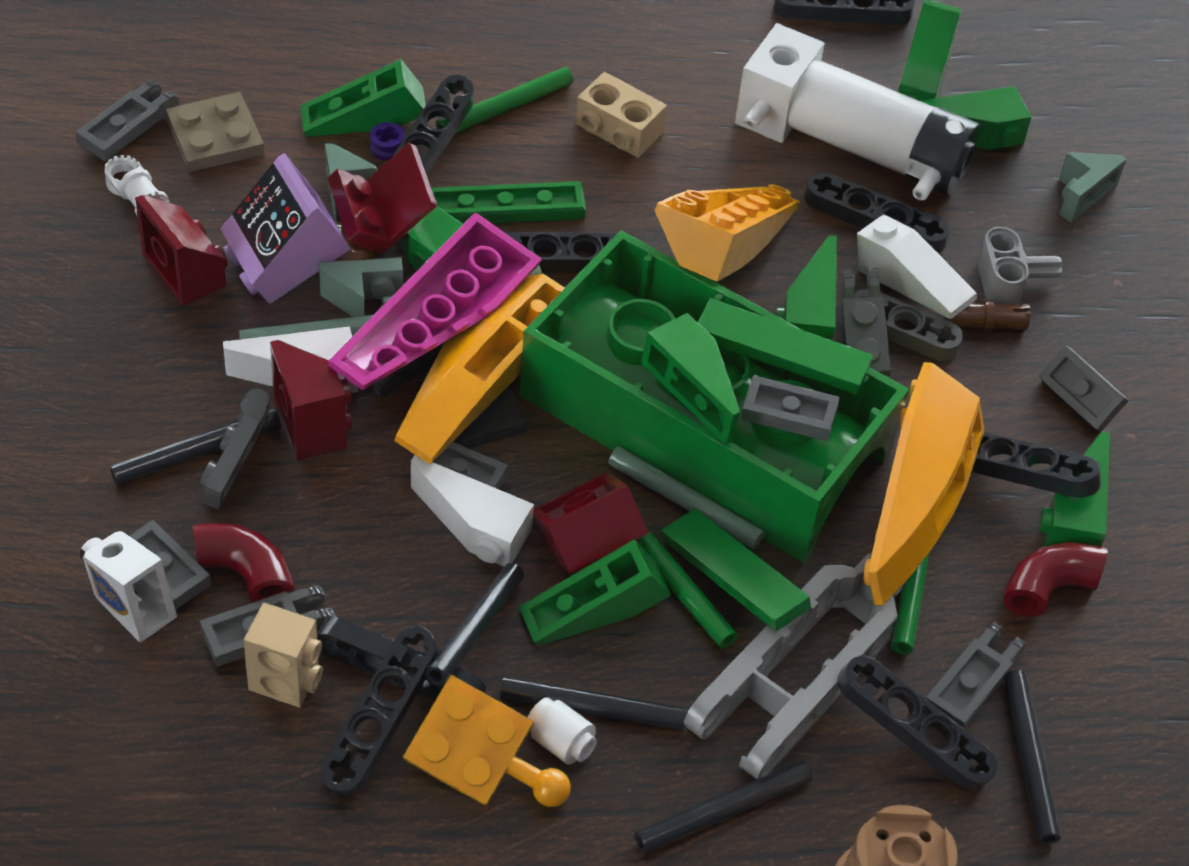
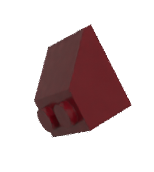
M143 194L135 198L142 254L183 305L226 286L225 267L228 266L227 257L218 244L213 245L210 242L203 225L198 219L192 220L181 206Z
M280 340L271 341L273 396L296 459L301 460L347 448V430L352 429V419L346 405L352 402L347 379L344 377L339 378L337 372L328 366L329 360Z
M608 472L533 509V520L559 564L569 573L574 571L577 573L600 560L599 558L619 549L634 539L640 543L639 538L649 533L628 485Z

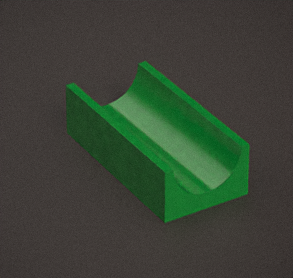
M620 230L524 330L519 396L612 451L616 447L621 446L765 531L763 537L765 541L805 563L814 552L817 539L832 507L857 468L868 455L884 463L892 453L900 424L901 410L905 406L909 389L869 367L858 395L718 346L740 409L733 442L725 445L641 364L647 332L686 313L698 322L710 298L795 328L798 327L713 280L679 266L678 262L673 258ZM753 375L840 397L828 441L742 420V409Z

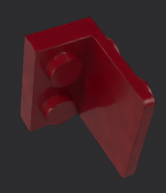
M407 143L367 180L359 175H353L340 169H336L327 178L347 240L382 254L433 211L437 205L417 147L410 143Z

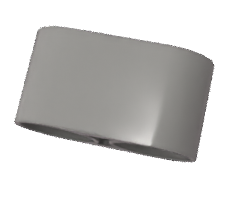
M994 227L990 229L985 235L978 259V270L987 300H993L994 304H1019L1028 278H1058L1061 276V258L1058 256H1026L1021 239L1016 232L1007 227Z

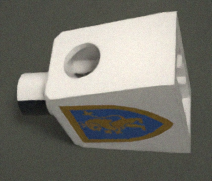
M122 531L113 533L103 541L99 538H92L82 546L80 558L85 563L94 595L140 643L177 618L162 560L157 555Z

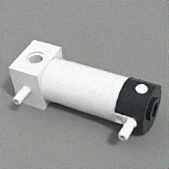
M778 23L775 24L743 68L735 124L780 143H783L792 128L905 175L907 179L918 183L913 190V195L921 201L928 197L932 189L948 196L953 193L973 157L980 133V123L938 106H930L821 61L824 42Z

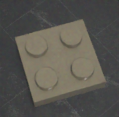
M241 92L166 109L167 122L189 173L265 155L264 143Z

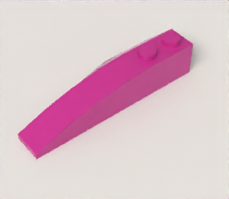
M475 212L328 361V366L358 388L364 390L495 312L538 267L542 259Z

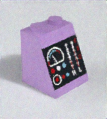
M285 153L276 158L220 228L228 242L223 247L224 251L236 267L241 265L244 269V272L239 275L242 282L252 295L259 292L269 304L319 271V262H333L351 250L318 194Z

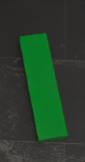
M581 181L431 188L437 203L436 206L462 224L475 212L490 223L585 219L586 215Z
M712 298L709 299L698 321L716 339L717 345L722 348L858 395L873 358L872 354Z
M696 508L661 530L663 541L776 632L811 608L810 597Z

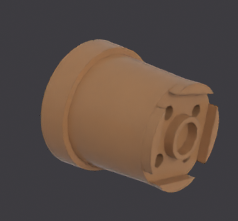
M895 805L885 807L876 812L875 817L862 826L853 847L841 856L835 866H956L957 848L954 838L945 827L943 830L937 823L931 820L933 815L917 807Z

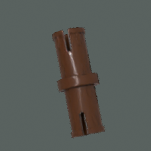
M983 300L982 303H971L952 319L945 317V320L954 323L958 327L981 328L982 332H992V329L1000 328L1028 330L1030 307L1028 304L1005 305L994 304L993 300Z

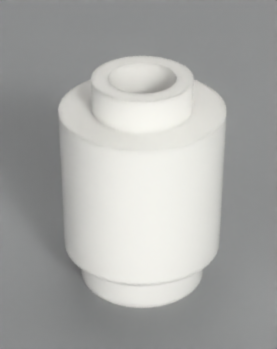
M550 698L540 700L527 717L534 721L530 729L532 739L568 765L577 760L582 762L587 759L596 746L597 739L594 737L596 733L595 725L560 700L552 701Z

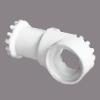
M120 155L121 158L114 156V160L109 159L108 163L105 164V180L108 190L113 194L130 200L135 207L136 216L135 198L142 194L169 203L168 196L155 188L151 183V175L143 169L139 161L136 162L135 158L132 160L131 156L128 155L127 158H124V155ZM118 172H128L120 181L113 177Z

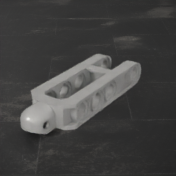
M872 553L867 554L855 568L846 565H824L801 589L810 597L811 608L777 632L767 625L697 698L685 717L684 726L705 740L749 697L774 717L768 723L766 733L755 744L747 758L742 756L739 767L755 779L768 775L842 694L838 687L840 670L857 656H869L874 659L890 641L893 630L892 624L897 620L898 616L894 597L901 591L903 585L884 605H874L871 586H866L864 582L865 563L868 558L871 559ZM830 608H844L863 621L865 626L860 631L855 629L850 634L848 644L833 660L828 658L823 663L821 673L806 690L801 687L792 696L767 678V675Z

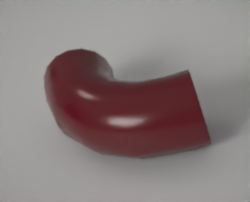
M203 523L192 525L197 563L202 568L226 567L238 572L246 580L249 597L252 602L285 591L288 593L295 591L293 577L282 552L261 533L236 524Z
M1063 542L1038 548L1020 561L1014 569L1005 587L1004 605L1011 612L1020 616L1036 617L1044 614L1052 592L1060 587L1071 585L1097 590L1103 574L1108 549L1096 545Z

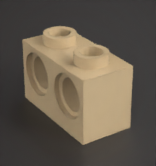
M603 72L578 96L576 125L639 158L664 133L667 105Z
M263 602L244 638L248 690L299 708L301 707L307 693H314L318 688L323 673V667L318 665L322 642L317 640L315 619Z

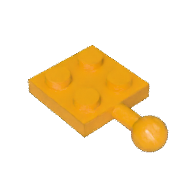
M450 675L403 756V760L485 807H487L505 773L532 787L536 800L547 807L561 805L567 800L571 791L570 781L561 770L549 768L541 771L516 757L518 750L534 724L533 720L453 675Z

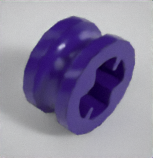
M390 122L375 125L370 132L371 153L380 160H390L405 138L404 130L399 125Z

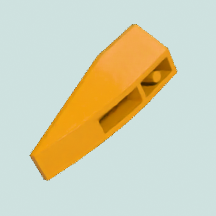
M772 184L768 188L686 190V192L658 202L655 213L678 265L717 282L741 269L761 252L797 210L800 201L790 197L791 192L789 190Z
M544 274L528 276L495 312L445 341L394 441L428 464H431L521 374L523 332L561 293L564 287Z
M923 363L918 380H912L908 407H903L900 414L901 432L879 526L875 535L871 559L868 558L864 567V582L866 586H871L874 605H884L913 574L936 544L951 520L967 487L984 433L980 398L933 363Z

